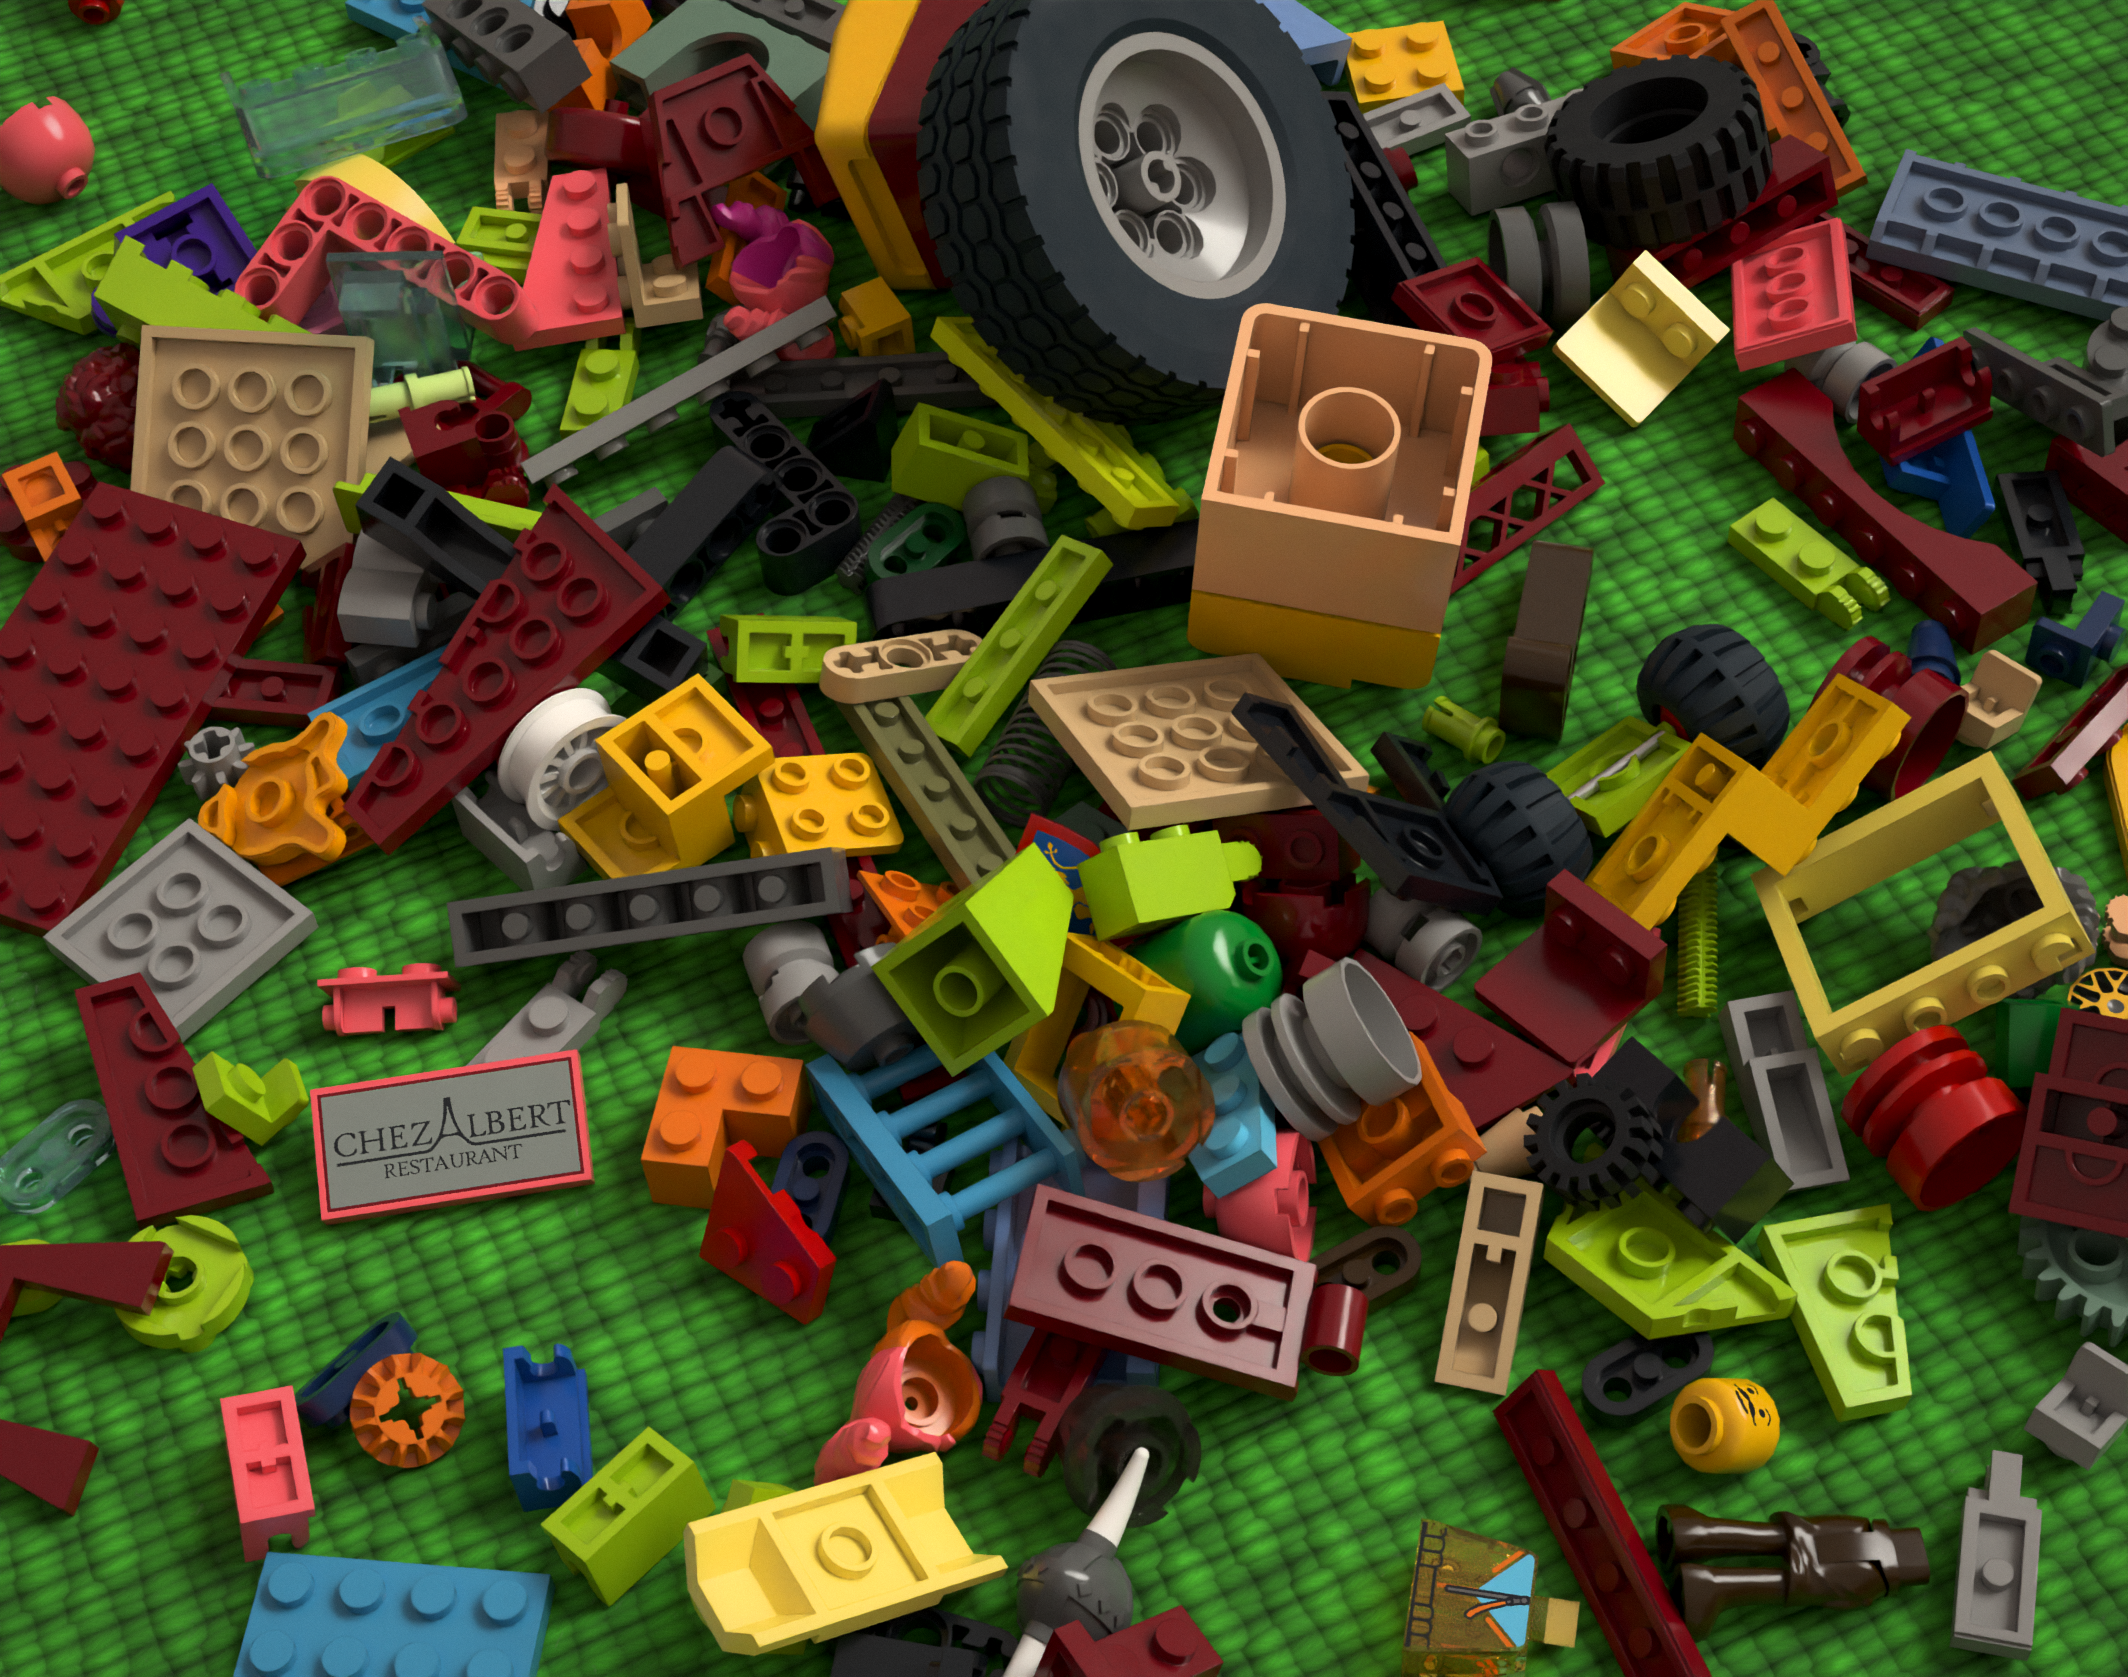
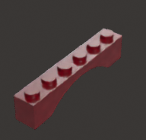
M1794 367L1738 397L1733 439L1737 442L1740 449L1745 454L1753 456L1772 473L1782 488L1791 491L1805 503L1823 525L1831 527L1849 543L1861 560L1872 564L1894 584L1896 590L1903 598L1916 604L1932 620L1943 623L1949 630V637L1953 638L1969 654L1974 655L2028 623L2038 582L1997 545L1965 539L1932 528L1901 512L1875 493L1854 470L1840 446L1833 423V401Z

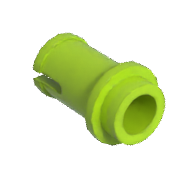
M1445 696L1437 697L1434 700L1435 706L1441 708L1442 712L1429 705L1422 721V729L1425 732L1433 734L1464 752L1466 761L1473 764L1480 761L1484 764H1489L1499 755L1504 746L1506 735L1503 730L1498 728L1499 723L1496 719L1488 716L1482 719L1451 702Z

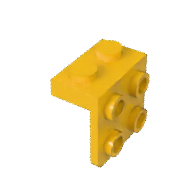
M864 753L775 758V763L744 783L741 794L736 795L733 801L734 824L738 832H744L751 850L750 859L827 847L845 848L846 857L897 853L901 849L904 840L903 832L873 760Z

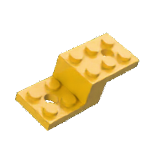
M1838 673L1761 771L1701 732L1583 883L1650 931L1653 927L1662 924L1671 915L1676 905V897L1695 874L1704 871L1712 863L1718 852V844L1725 835L1786 877L1795 865L1802 863L1809 857L1816 846L1817 836L1832 817L1851 804L1858 793L1859 783L1874 764L1893 751L1900 740L1901 730L1911 717L1893 702Z

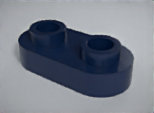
M812 1131L797 1136L785 1147L771 1188L773 1194L782 1189L786 1190L801 1210L805 1224L811 1230L817 1232L828 1247L835 1234L852 1173L848 1150L845 1144L837 1136L823 1131ZM816 1170L828 1172L825 1176L818 1179L808 1177L810 1173Z
M400 1312L391 1313L370 1326L296 1393L295 1402L298 1416L308 1428H315L324 1423L328 1429H333L350 1418V1403L353 1391L363 1374L374 1364L390 1355L414 1353L410 1347L414 1344L418 1335Z

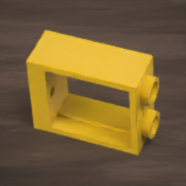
M1068 932L1054 1011L1039 1023L1013 1038L1003 1062L1042 1110L1063 1124L1061 1132L1070 1129L1079 1143L1087 1146H1098L1100 1140L1130 1142L1191 995L1169 983L1149 967L1108 940L1098 942L1097 936ZM1092 985L1123 1006L1124 1009L1085 1099L1053 1075L1088 990Z

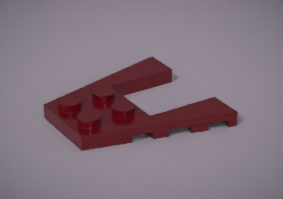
M161 1241L0 1245V1343L23 1287L150 1316L174 1251L165 1242ZM0 1419V1476L51 1504L61 1512L74 1516L99 1448L89 1440Z

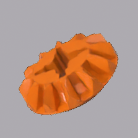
M422 1353L390 1355L370 1367L358 1381L350 1403L352 1430L362 1448L381 1463L398 1468H413L426 1465L446 1453L457 1439L466 1420L464 1414V1390L451 1374L448 1365L439 1363ZM398 1380H401L404 1390L408 1389L412 1399L423 1397L425 1400L434 1397L437 1403L430 1405L428 1410L419 1415L420 1428L417 1429L420 1436L419 1440L416 1438L414 1429L410 1430L405 1420L393 1422L390 1419L381 1423L379 1419L380 1416L389 1413V1409L399 1404L398 1391H400Z

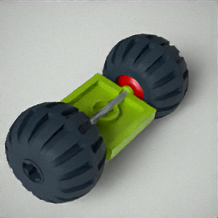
M1719 624L1693 625L1664 638L1649 654L1637 678V698L1643 716L1648 723L1629 715L1546 774L1529 763L1507 761L1497 762L1475 770L1462 780L1450 794L1445 804V813L1451 819L1450 827L1467 851L1473 848L1487 863L1503 896L1496 906L1500 911L1519 919L1543 916L1545 913L1546 884L1564 869L1584 882L1591 870L1594 856L1591 840L1586 829L1603 838L1623 831L1701 732L1756 769L1766 762L1779 747L1788 729L1790 709L1783 686L1778 681V676L1765 661V657L1756 647H1753L1749 640L1733 629Z

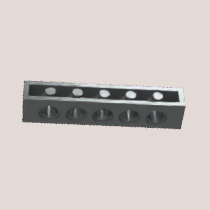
M827 847L447 903L455 968L854 912L845 848Z

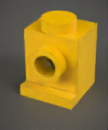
M881 276L841 293L839 309L844 317L838 320L841 335L850 350L858 348L859 357L916 353L911 315Z

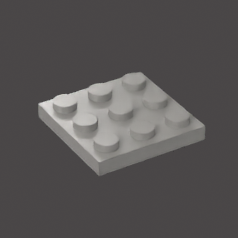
M188 818L50 930L43 938L52 954L91 985L140 972L177 1030L183 1043L319 926L314 913L192 819Z

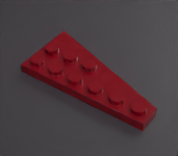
M555 483L552 484L542 500L547 507L532 530L524 528L512 547L516 554L501 578L489 581L438 661L443 667L427 692L419 689L407 707L412 715L395 741L383 744L343 806L388 856L501 755L502 749L514 728L534 707L557 693L577 687L672 601L665 590Z

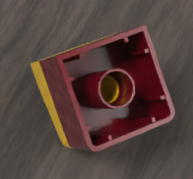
M849 0L833 33L814 133L815 143L879 277L881 276L891 289L941 290L953 287L950 277L945 279L934 250L938 248L935 240H930L923 211L927 209L925 201H920L917 171L921 169V163L916 161L917 133L922 130V126L918 124L922 98L928 93L925 87L933 66L939 61V54L954 32L977 9L990 0Z

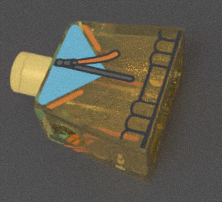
M1421 1518L1402 1649L1401 1677H1524L1529 1641L1574 1648L1580 1602L1534 1595L1539 1556L1533 1551L1435 1520Z

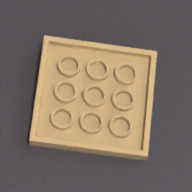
M142 325L130 490L300 540L307 556L298 570H303L306 566L345 542L356 545L359 535L347 532L332 489L337 481L359 485L365 475L375 340L364 336Z
M1259 653L1030 680L1028 703L1128 831L1313 805L1231 713L1245 692L1293 705L1349 788L1367 792L1370 776L1367 771Z

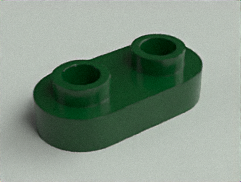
M924 503L914 508L870 546L864 565V574L868 583L871 585L873 582L886 577L946 566L958 555L965 537L966 528L962 517L954 509L941 503ZM927 538H933L939 543H931ZM889 569L895 570V571L899 572L900 574H896V573L890 572V571H888V570H889Z

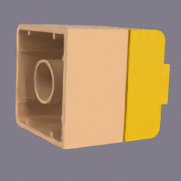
M1262 303L1248 308L1244 312L1240 323L1201 498L1187 628L1189 643L1200 651L1222 656L1259 653L1280 677L1350 689L1352 679L1403 689H1420L1427 686L1431 681L1461 546L1492 367V354L1483 343L1474 339L1275 304Z

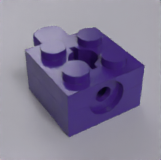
M213 183L114 234V256L125 235L145 245L143 252L148 260L167 269L171 260L193 270L192 275L205 282L210 288L209 292L216 296L220 290H225L226 288L234 292L239 276L257 253V250ZM96 287L91 294V316L94 324L102 333L112 338H117L116 334L118 331L94 297Z

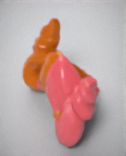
M953 1260L943 1264L940 1268H934L929 1274L923 1276L920 1283L907 1287L894 1299L888 1312L887 1333L872 1350L870 1361L858 1377L850 1419L822 1446L814 1466L815 1476L813 1482L815 1486L880 1468L882 1462L888 1456V1451L899 1454L920 1450L929 1453H937L938 1451L946 1453L954 1447L956 1441L961 1440L975 1426L983 1403L982 1381L971 1360L960 1349L952 1345L945 1334V1331L949 1330L963 1316L966 1304L975 1291L976 1279L971 1267L967 1263ZM905 1402L911 1405L912 1410H909L905 1406Z

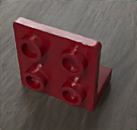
M1564 869L1546 884L1544 924L1474 984V997L1554 1059L1572 1069H1576L1662 992L1668 944Z

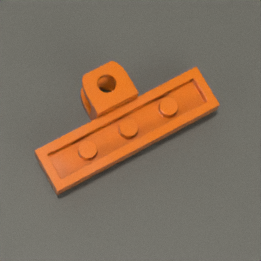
M1756 0L1721 19L1722 28L1746 74L1752 78L1757 86L1770 145L1790 134L1828 155L1837 198L1867 184V176L1774 0Z

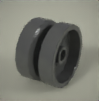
M1575 201L1541 205L1536 215L1535 223H1533L1529 213L1523 206L1491 210L1487 231L1488 267L1539 317L1541 312H1543L1544 317L1553 329L1572 327L1589 310L1590 305L1588 248L1583 221Z

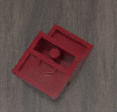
M2061 1007L2048 1074L2035 1072L2008 1212L2128 1238L2127 1019Z

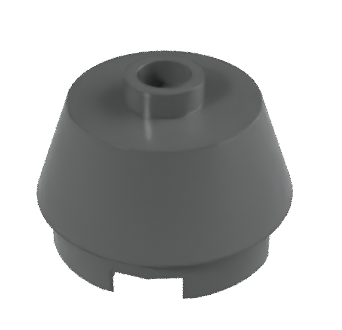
M894 942L878 944L854 954L853 956L858 965L838 975L830 984L822 974L805 989L798 1000V1005L804 1013L805 1021L807 1022L804 1029L806 1036L849 1071L859 1072L878 1065L881 1067L891 1065L908 1055L913 1050L914 1044L922 1038L921 1034L871 969L873 964L896 945Z

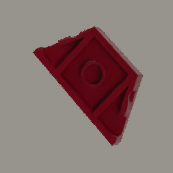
M1359 948L1354 954L1353 960H1356L1385 991L1401 1016L1408 1032L1411 1031L1425 1044L1448 1091L1462 1102L1478 1135L1492 1128L1515 1108H1519L1522 1111L1524 1106L1539 1099L1544 1093L1548 1094L1556 1089L1554 1085L1563 1079L1571 1086L1575 1084V1072L1569 1066L1365 950Z

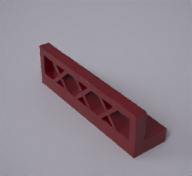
M1570 423L1538 434L1490 468V472L1471 485L1461 546L1450 595L1605 484ZM1564 455L1567 456L1582 481L1571 491L1552 486L1555 462ZM1539 474L1538 482L1531 480ZM1518 488L1536 493L1533 518L1529 521L1510 517L1513 492ZM1550 497L1558 499L1549 506ZM1497 504L1496 512L1488 511V509ZM1474 519L1494 524L1491 547L1486 552L1466 547L1470 522ZM1508 528L1515 529V531L1506 536ZM1465 558L1473 560L1463 567Z

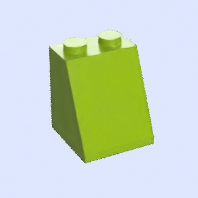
M1035 842L943 903L871 966V969L952 1077L1039 1023L1054 1011L1074 895Z

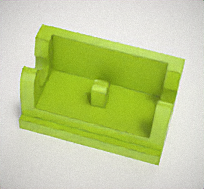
M720 614V632L724 637H728L729 653L728 656L721 657V667L724 672L733 675L734 682L819 683L825 653L834 647L856 644L857 622L840 617Z
M648 1426L540 1525L544 1533L550 1537L562 1561L571 1573L576 1576L581 1571L596 1596L610 1607L684 1539L683 1532L687 1523L706 1518L716 1509V1506L694 1461Z

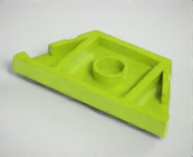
M168 191L1 274L0 306L82 335L98 329L91 316V294L99 286L114 258V234L176 202L174 194Z
M1596 1142L1592 1143L1586 1149L1582 1164L1597 1159L1606 1150ZM1640 1176L1634 1183L1643 1192L1634 1199L1625 1191L1620 1192L1619 1197L1622 1206L1610 1209L1602 1200H1600L1599 1211H1587L1580 1203L1576 1208L1564 1201L1561 1215L1556 1216L1547 1236L1543 1258L1648 1340L1784 1319L1794 1313L1798 1293L1713 1229L1705 1236L1675 1208L1677 1203L1663 1192L1659 1194Z

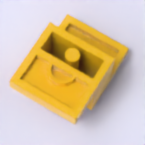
M697 673L595 739L608 787L557 820L560 831L575 843L577 852L603 880L701 866L736 842L724 796L775 763L773 748Z

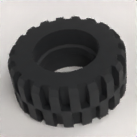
M1687 54L1672 55L1670 59L1659 61L1655 57L1642 60L1641 64L1627 68L1625 65L1612 70L1610 76L1601 80L1595 78L1584 85L1581 93H1573L1564 101L1561 110H1557L1552 117L1544 138V149L1558 202L1575 201L1581 214L1586 239L1600 246L1609 243L1615 249L1630 250L1632 246H1642L1644 250L1660 248L1663 243L1673 241L1677 245L1691 241L1692 236L1701 232L1709 234L1720 229L1723 221L1728 218L1735 220L1746 211L1749 202L1755 203L1762 194L1773 168L1772 149L1760 95L1755 82L1736 65L1726 60L1720 63L1714 57L1700 55L1697 59H1691Z

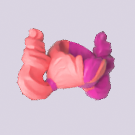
M735 201L730 207H726L724 203H719L712 207L710 212L713 220L719 226L735 231L749 244L740 251L732 262L729 283L735 297L746 308L736 306L730 309L723 319L725 327L737 339L743 341L824 295L827 296L830 271L834 264V254L832 246L820 229L801 219L789 222L788 217L781 209L765 204L754 209L750 203ZM828 328L830 335L813 346L800 351L798 345L794 343L776 354L781 361L834 358L837 353L835 336Z

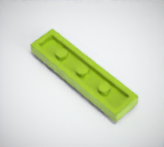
M1065 535L1059 537L925 716L926 721L945 747L968 758L972 756L1114 565L1102 550Z

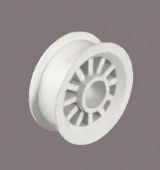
M574 688L547 698L534 707L518 723L507 739L498 763L497 774L500 788L514 802L526 804L528 815L539 827L551 831H560L557 821L559 818L608 787L595 739L625 721L626 718L612 714L607 700L592 689Z

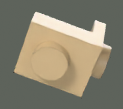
M1996 650L1984 653L1971 681L1961 686L1969 692V706L1963 724L1955 739L1966 745L1982 747L1986 750L2018 732L2042 685V678Z

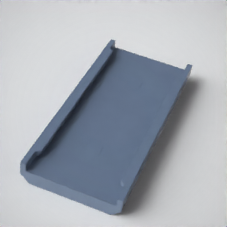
M1906 149L1875 220L1865 258L2107 321L2114 310L2128 306V206L2123 204L2122 207L2079 197L2076 192L2066 190L2064 193L2022 182V178L2014 176L2006 178L1967 168L1966 164L1955 162L1951 164L1917 155V151Z

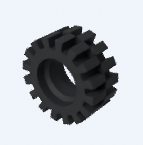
M1588 1073L1576 1074V1088H1573L1563 1079L1554 1085L1560 1094L1554 1101L1545 1093L1540 1097L1537 1103L1545 1110L1542 1117L1533 1113L1529 1114L1526 1124L1536 1134L1524 1135V1147L1532 1154L1526 1158L1530 1167L1538 1174L1537 1176L1566 1203L1576 1208L1580 1203L1587 1211H1599L1600 1200H1602L1610 1209L1622 1206L1619 1197L1620 1192L1625 1191L1632 1199L1643 1192L1634 1183L1640 1175L1651 1182L1657 1173L1647 1161L1648 1159L1662 1160L1663 1148L1655 1140L1663 1137L1661 1126L1653 1119L1656 1116L1621 1080L1617 1083L1610 1075L1599 1073L1596 1082ZM1604 1120L1612 1122L1616 1131L1609 1148L1600 1157L1584 1164L1575 1162L1572 1158V1149L1578 1136L1587 1127L1596 1122Z

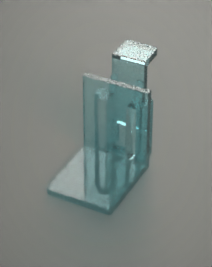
M443 251L327 253L326 264L339 300L338 309L343 318L348 336H364L375 340L372 384L374 387L393 384L395 370H403V376L416 373L419 378V374L420 377L458 370L456 360H471L475 327L464 322L462 319ZM469 252L484 261L481 252ZM468 280L462 282L456 289L462 287Z

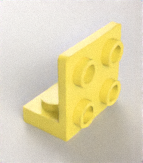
M1645 250L1615 284L1557 341L1552 351L1631 427H1637L1720 342L1730 329Z

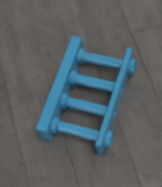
M927 1043L913 1049L899 1061L888 1066H879L861 1076L856 1072L846 1075L830 1054L805 1064L820 1114L837 1137L845 1144L854 1160L935 1268H940L943 1264L953 1260L964 1262L957 1232L965 1228V1220L1051 1176L1063 1191L1086 1197L1080 1169L1087 1166V1160L1078 1139L1070 1129L1061 1132L995 1051L966 1068L965 1070L969 1073L968 1076L890 1115L885 1110L876 1114L872 1109L871 1100L943 1065ZM985 1097H988L1001 1113L920 1155L915 1150L906 1154L902 1149L901 1139ZM1019 1135L1033 1153L952 1196L947 1191L937 1195L932 1188V1180Z

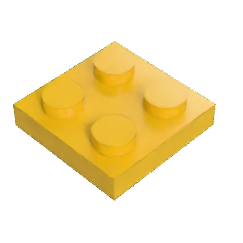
M1444 21L1419 22L1407 26L1376 30L1366 29L1361 32L1346 33L1353 39L1344 69L1351 95L1362 114L1442 83L1446 84L1464 106L1465 89Z

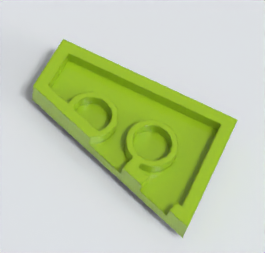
M1890 1203L1765 1225L1762 1227L1756 1240L1769 1272L1798 1293L1794 1313L1790 1315V1318L1838 1422L1904 1410L1912 1396L1904 1319L1898 1316L1895 1285L1899 1280L1897 1257L1891 1256L1889 1230L1893 1222Z

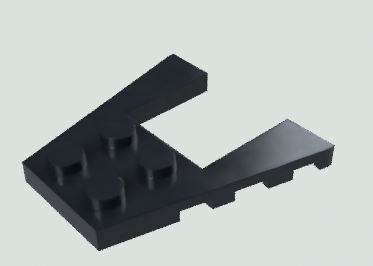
M1247 692L1243 694L1231 711L1233 716L1379 877V882L1387 892L1402 901L1409 902L1412 899L1436 904L1451 913L1461 910L1486 917L1490 915L1503 896L1487 863L1473 848L1467 851L1450 827L1451 819L1445 813L1446 803L1444 797L1451 788L1443 772L1435 770L1433 774L1431 773L1426 763L1433 754L1429 744L1384 731L1370 749L1407 803L1349 788L1293 705Z

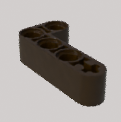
M1533 540L1514 637L1509 636L1503 665L1498 728L1506 734L1556 741L1562 740L1594 559L1593 547Z

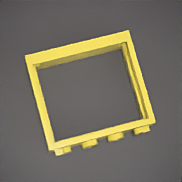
M1991 751L1817 840L1816 846L1809 857L1802 863L1795 865L1786 877L1770 866H1766L1750 875L1813 1035L1842 1078L1871 1064L1896 1043L1922 1029L1940 1024L1948 1026L2096 953L2015 790ZM2002 820L2044 907L1832 1012L1797 924Z

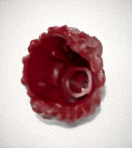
M124 342L114 347L97 348L87 357L77 361L73 365L71 373L64 375L62 386L59 388L58 397L56 398V424L58 429L64 432H74L79 445L84 449V453L88 458L97 460L102 465L109 466L110 468H118L121 472L129 475L132 472L140 350L135 345Z

